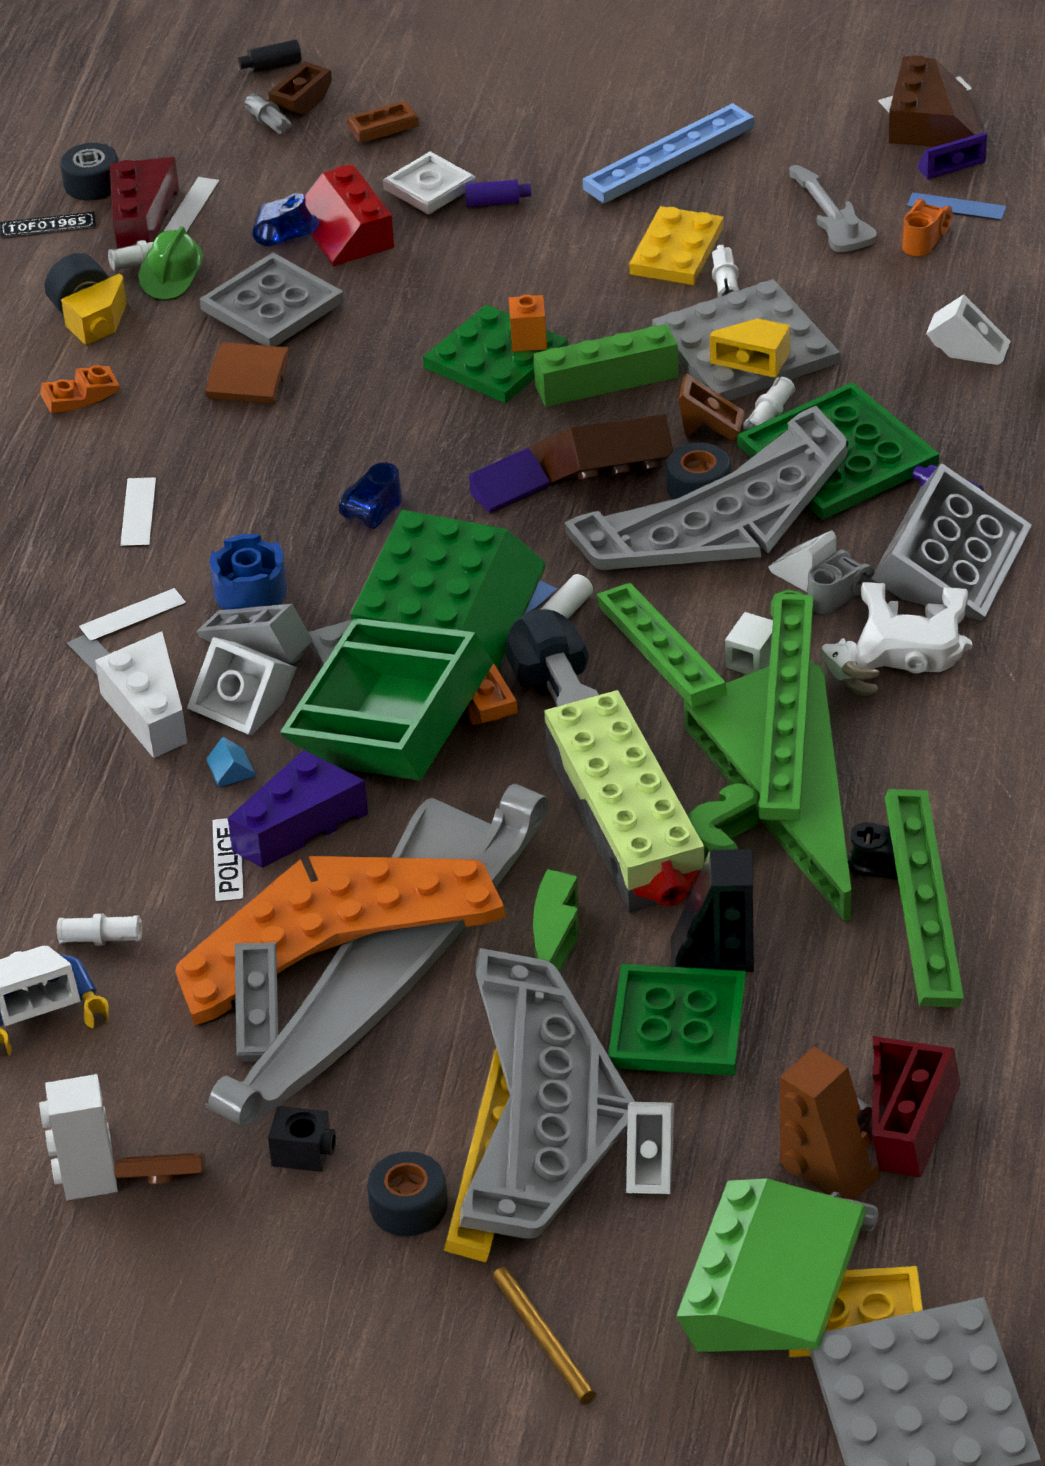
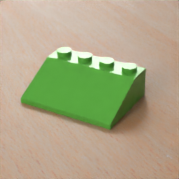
M767 1178L727 1181L676 1315L696 1351L819 1349L866 1214L864 1205Z

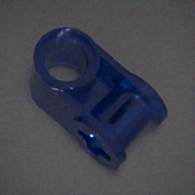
M294 193L286 198L260 206L253 225L252 236L262 246H274L293 238L309 235L318 227L319 220L315 215H311L305 204V196L302 193Z
M387 462L371 466L353 486L343 493L339 503L340 515L345 518L354 517L359 519L370 529L377 528L402 502L400 475L397 466Z

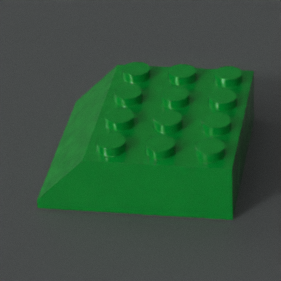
M401 509L350 614L351 621L354 618L475 632L496 668L500 671L506 657L505 643L509 630L515 620L525 614L546 568V564L542 558L508 529Z
M354 618L280 733L285 739L302 750H306L341 769L421 781L494 663L475 632Z

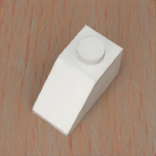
M965 295L960 296L934 313L926 333L932 343L950 358L999 365L1003 362L1010 344V340Z
M630 1102L628 1104L626 1193L670 1194L674 1103Z

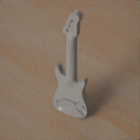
M792 165L789 168L790 177L796 179L802 188H807L828 216L822 217L817 215V225L828 233V243L833 251L837 253L854 251L871 246L877 242L876 230L855 215L851 202L846 201L845 208L839 210L819 184V176L799 165Z

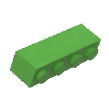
M667 324L650 326L646 329L618 333L614 336L586 340L578 344L550 348L546 351L533 353L535 387L545 407L679 377L678 343Z

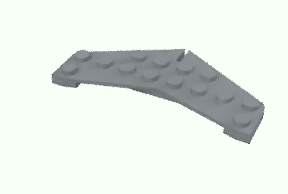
M817 406L811 407L790 420L786 432L733 473L677 499L607 516H602L599 511L577 516L564 523L566 534L595 568L601 570L761 557L760 546L767 554L771 551L847 456L846 438Z
M480 948L476 960V978L510 1097L460 1208L459 1227L520 1238H536L543 1233L627 1129L628 1104L635 1102L559 971L553 964L541 959Z

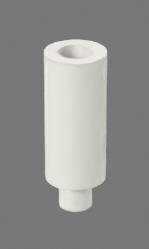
M575 574L540 610H553L569 619L593 594V586L586 577Z

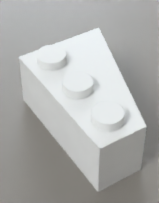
M162 631L95 660L100 694L153 758L187 744L183 710Z
M98 1074L45 1083L47 1101L39 1102L43 1128H52V1130L45 1131L49 1157L56 1155L58 1157L51 1159L54 1184H63L66 1201L118 1192L108 1122L106 1123L107 1117L105 1107H103Z

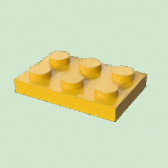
M660 206L629 263L630 275L694 285L724 228V217L711 215L707 212L680 210L676 207Z
M917 1266L846 1270L825 1332L923 1311ZM809 1349L789 1350V1357L811 1356Z

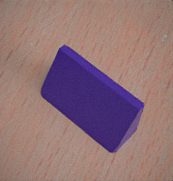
M984 132L926 149L918 162V169L927 179L986 162L987 134Z
M529 448L481 468L469 476L470 495L489 513L550 486L548 477Z

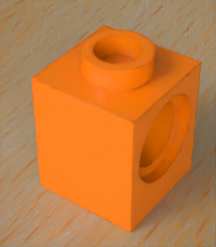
M543 295L509 297L512 352L547 350Z

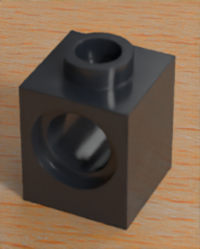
M277 1106L268 1136L272 1166L322 1172L327 1155H333L336 1146V1130L330 1129L328 1111Z

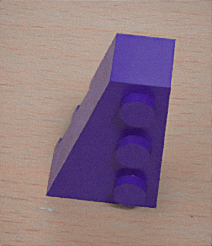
M303 750L228 817L232 851L263 868L305 847V840L321 832L328 835L336 831V824L354 815L357 819L368 815L365 780Z

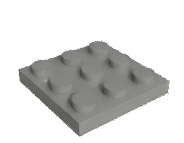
M272 252L199 300L201 310L261 345L277 346L344 303L343 291Z

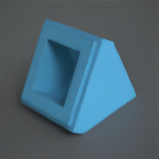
M224 737L220 739L206 758L218 788L255 777V772L244 748Z

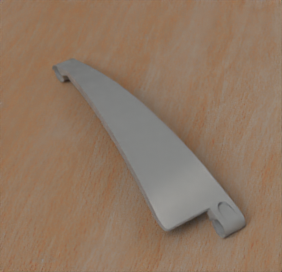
M512 784L505 791L500 802V808H496L494 818L490 824L439 800L427 799L414 813L391 858L475 859L484 864L496 888L543 823L549 809V800L542 794L521 785ZM459 920L375 932L343 943L300 1008L266 1052L254 1064L245 1080L239 1082L229 1076H223L214 1085L208 1103H205L206 1108L246 1127L290 1098L353 1047L412 989L466 927L464 921Z

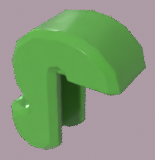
M732 784L724 787L719 792V801L700 804L694 807L687 815L704 845V862L710 850H738L735 842L731 839L757 826L758 813L755 810V806L758 802V794L753 787L745 784Z

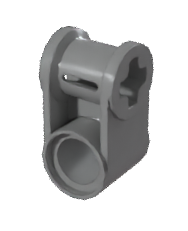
M842 549L836 551L819 565L812 567L808 572L807 595H813V612L817 614H831L856 596L861 595L862 582L872 583L871 577L875 572L874 568L869 564L858 563L851 558L849 552Z

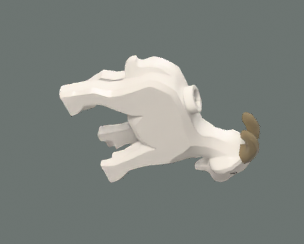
M862 582L861 597L868 605L869 618L857 645L853 641L845 642V639L842 638L837 644H824L821 649V656L833 676L839 679L852 693L860 696H870L877 693V685L860 681L879 676V671L874 669L877 667L887 666L904 669L911 673L947 670L955 665L957 660L962 657L964 651L971 650L973 646L969 638L958 634V624L964 618L968 602V590L943 588L942 600L944 604L928 603L925 608L926 617L919 615H898V601H890L888 604L885 601L884 583Z

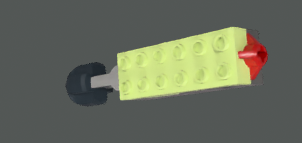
M532 609L515 620L507 636L505 651L509 664L520 685L528 688L536 686L540 695L551 694L557 707L544 710L547 756L628 912L631 913L655 905L665 907L678 905L686 896H690L703 867L704 845L619 691L616 690L599 695L595 689L580 684L576 675L583 673L586 669L589 654L576 627L565 616L556 611Z

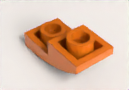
M94 365L89 368H76L75 380L60 379L55 382L42 383L40 395L50 413H59L86 407L108 398L119 391L120 384L109 366Z

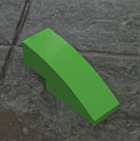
M547 869L539 886L534 905L533 934L535 958L550 962L561 973L580 936L578 876Z

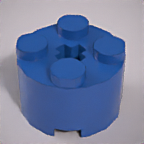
M240 534L224 540V547L216 553L212 551L209 564L213 593L216 602L221 608L227 610L283 604V599L287 594V579L284 555L279 543L274 541L272 545L269 542L261 541V535Z

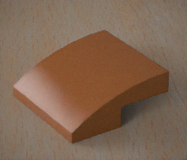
M222 342L210 370L205 390L207 398L275 404L280 381H284L290 354L289 347Z

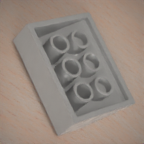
M941 463L920 488L871 579L877 583H884L885 589L900 599L924 606L928 603L944 604L942 600L943 588L967 589L968 602L964 616L982 621L1032 524Z

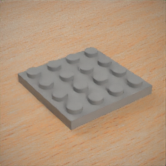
M774 279L760 282L757 285L739 290V292H730L727 295L706 302H700L697 305L652 319V326L668 325L678 343V361L693 378L729 401L772 387L776 378L711 364L709 335L712 331L756 318L790 325V355L777 375L779 378L786 377L792 380L840 363L839 350Z
M984 1297L827 1331L823 1335L819 1349H809L845 1466H1040L1041 1458Z

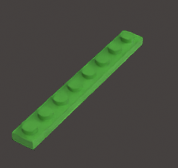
M775 594L759 819L800 821L813 595Z

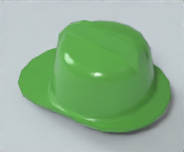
M180 226L178 230H168L160 233L155 238L140 267L138 275L140 287L145 294L154 299L170 300L184 294L201 266L203 260L202 250L190 235L186 234L184 227Z

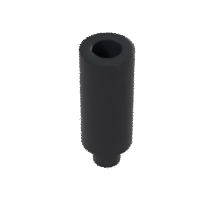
M297 39L249 49L246 56L238 57L237 60L240 70L251 68L252 72L301 62L302 55Z

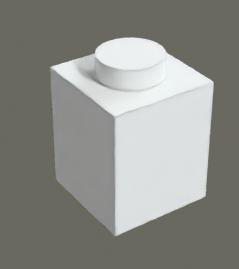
M747 612L743 613L725 639L726 668L748 675L770 665L773 620Z

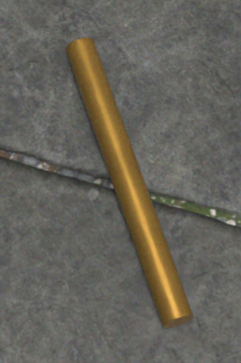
M507 1267L497 1269L492 1276L494 1281L579 1402L583 1405L592 1402L596 1397V1392Z

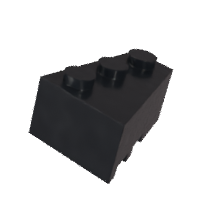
M752 849L709 851L671 936V967L754 972Z

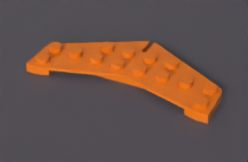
M308 856L317 881H310L302 860H298L181 959L176 965L175 972L193 1023L197 1026L214 1020L233 1009L231 1001L236 998L235 943L276 942L278 974L306 956L375 932L463 920L466 927L483 925L505 918L506 913L486 867L482 862L475 859Z

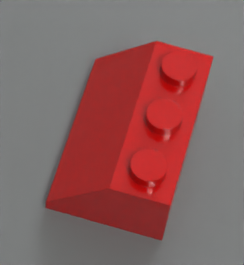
M353 164L339 166L334 170L322 173L295 209L296 216L333 266L395 248L392 215Z

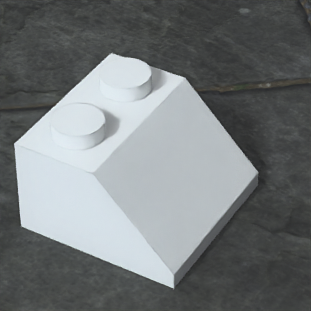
M213 637L187 709L246 734L253 735L284 703L297 667L239 643Z

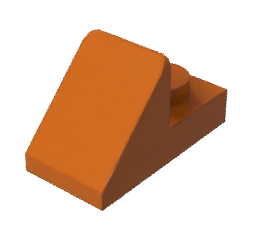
M495 664L492 665L466 707L468 718L472 725L496 721L518 713L517 701Z

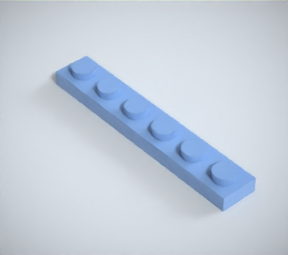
M732 103L583 178V190L603 204L754 128V116Z

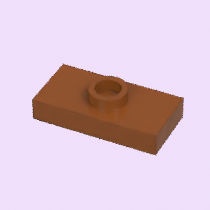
M402 101L347 117V124L358 142L362 143L418 127L419 120L417 114L407 101Z
M202 1152L120 1157L114 1162L115 1178L148 1176L149 1184L174 1182L175 1174L202 1173L206 1169L205 1154Z

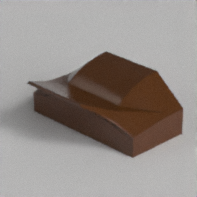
M305 61L268 92L269 99L267 101L293 112L306 115L324 100L332 82L331 70Z

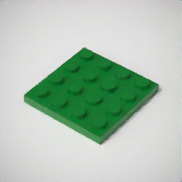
M854 382L737 435V446L752 458L786 432L790 420L799 413L817 406L845 436L847 442V456L807 505L822 520L912 478L913 471L918 465L924 468L930 465H939V453Z

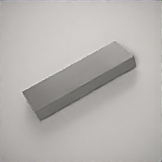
M276 942L235 943L237 1062L258 1061L278 1037Z

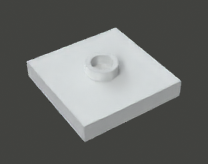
M431 151L383 179L384 190L428 215L464 194L465 184L476 183L474 175Z

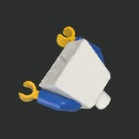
M40 946L24 952H14L9 957L0 959V1026L3 1024L8 1026L84 1000V1022L88 1027L94 1028L92 1013L102 1014L105 1021L108 1022L109 1004L104 997L95 996L96 987L85 966L76 957L58 954L49 946ZM0 1028V1044H5L9 1056L12 1053V1046L7 1032Z

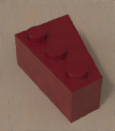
M175 157L137 161L123 160L118 163H110L112 215L117 249L137 245V241L145 240L146 243L154 242L162 226V217L164 213H168L170 210L171 198L173 195H177L179 191Z
M873 1036L874 1065L872 1067L874 1095H872V1137L879 1171L921 1178L961 1085L955 1050L951 1047Z

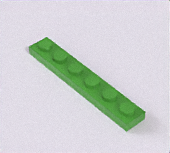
M631 583L596 594L598 607L692 708L710 704L715 699L727 696L726 682Z
M889 789L885 796V803L919 1006L959 1007L964 997L928 790Z

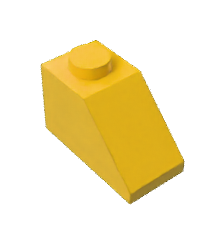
M120 273L61 299L65 326L85 345L107 337L117 330L127 305L124 280Z
M756 318L712 331L709 335L710 363L776 378L790 355V325Z

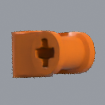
M917 199L913 208L903 219V251L908 255L916 257L928 255L940 238L947 233L952 220V207L945 205L941 208L926 204L925 200Z

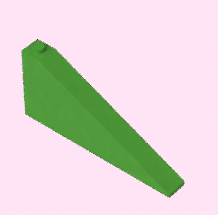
M810 659L800 821L760 819V821L843 921L851 919V883L826 693L827 679L822 667L819 664L815 665ZM770 666L726 683L727 696L715 699L710 704L692 708L686 700H683L684 729L731 785L745 784L756 790L758 802L755 810L758 813V818Z

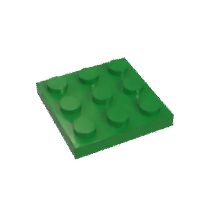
M486 304L423 356V368L506 404L535 379L533 353L546 350L512 352L510 314ZM546 330L547 350L568 346L567 338Z
M621 964L608 1056L615 1068L735 1076L746 971Z

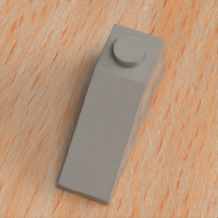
M293 604L218 610L196 631L199 638L209 642L212 641L213 637L233 641L287 664L298 661L303 656L302 651L313 641Z

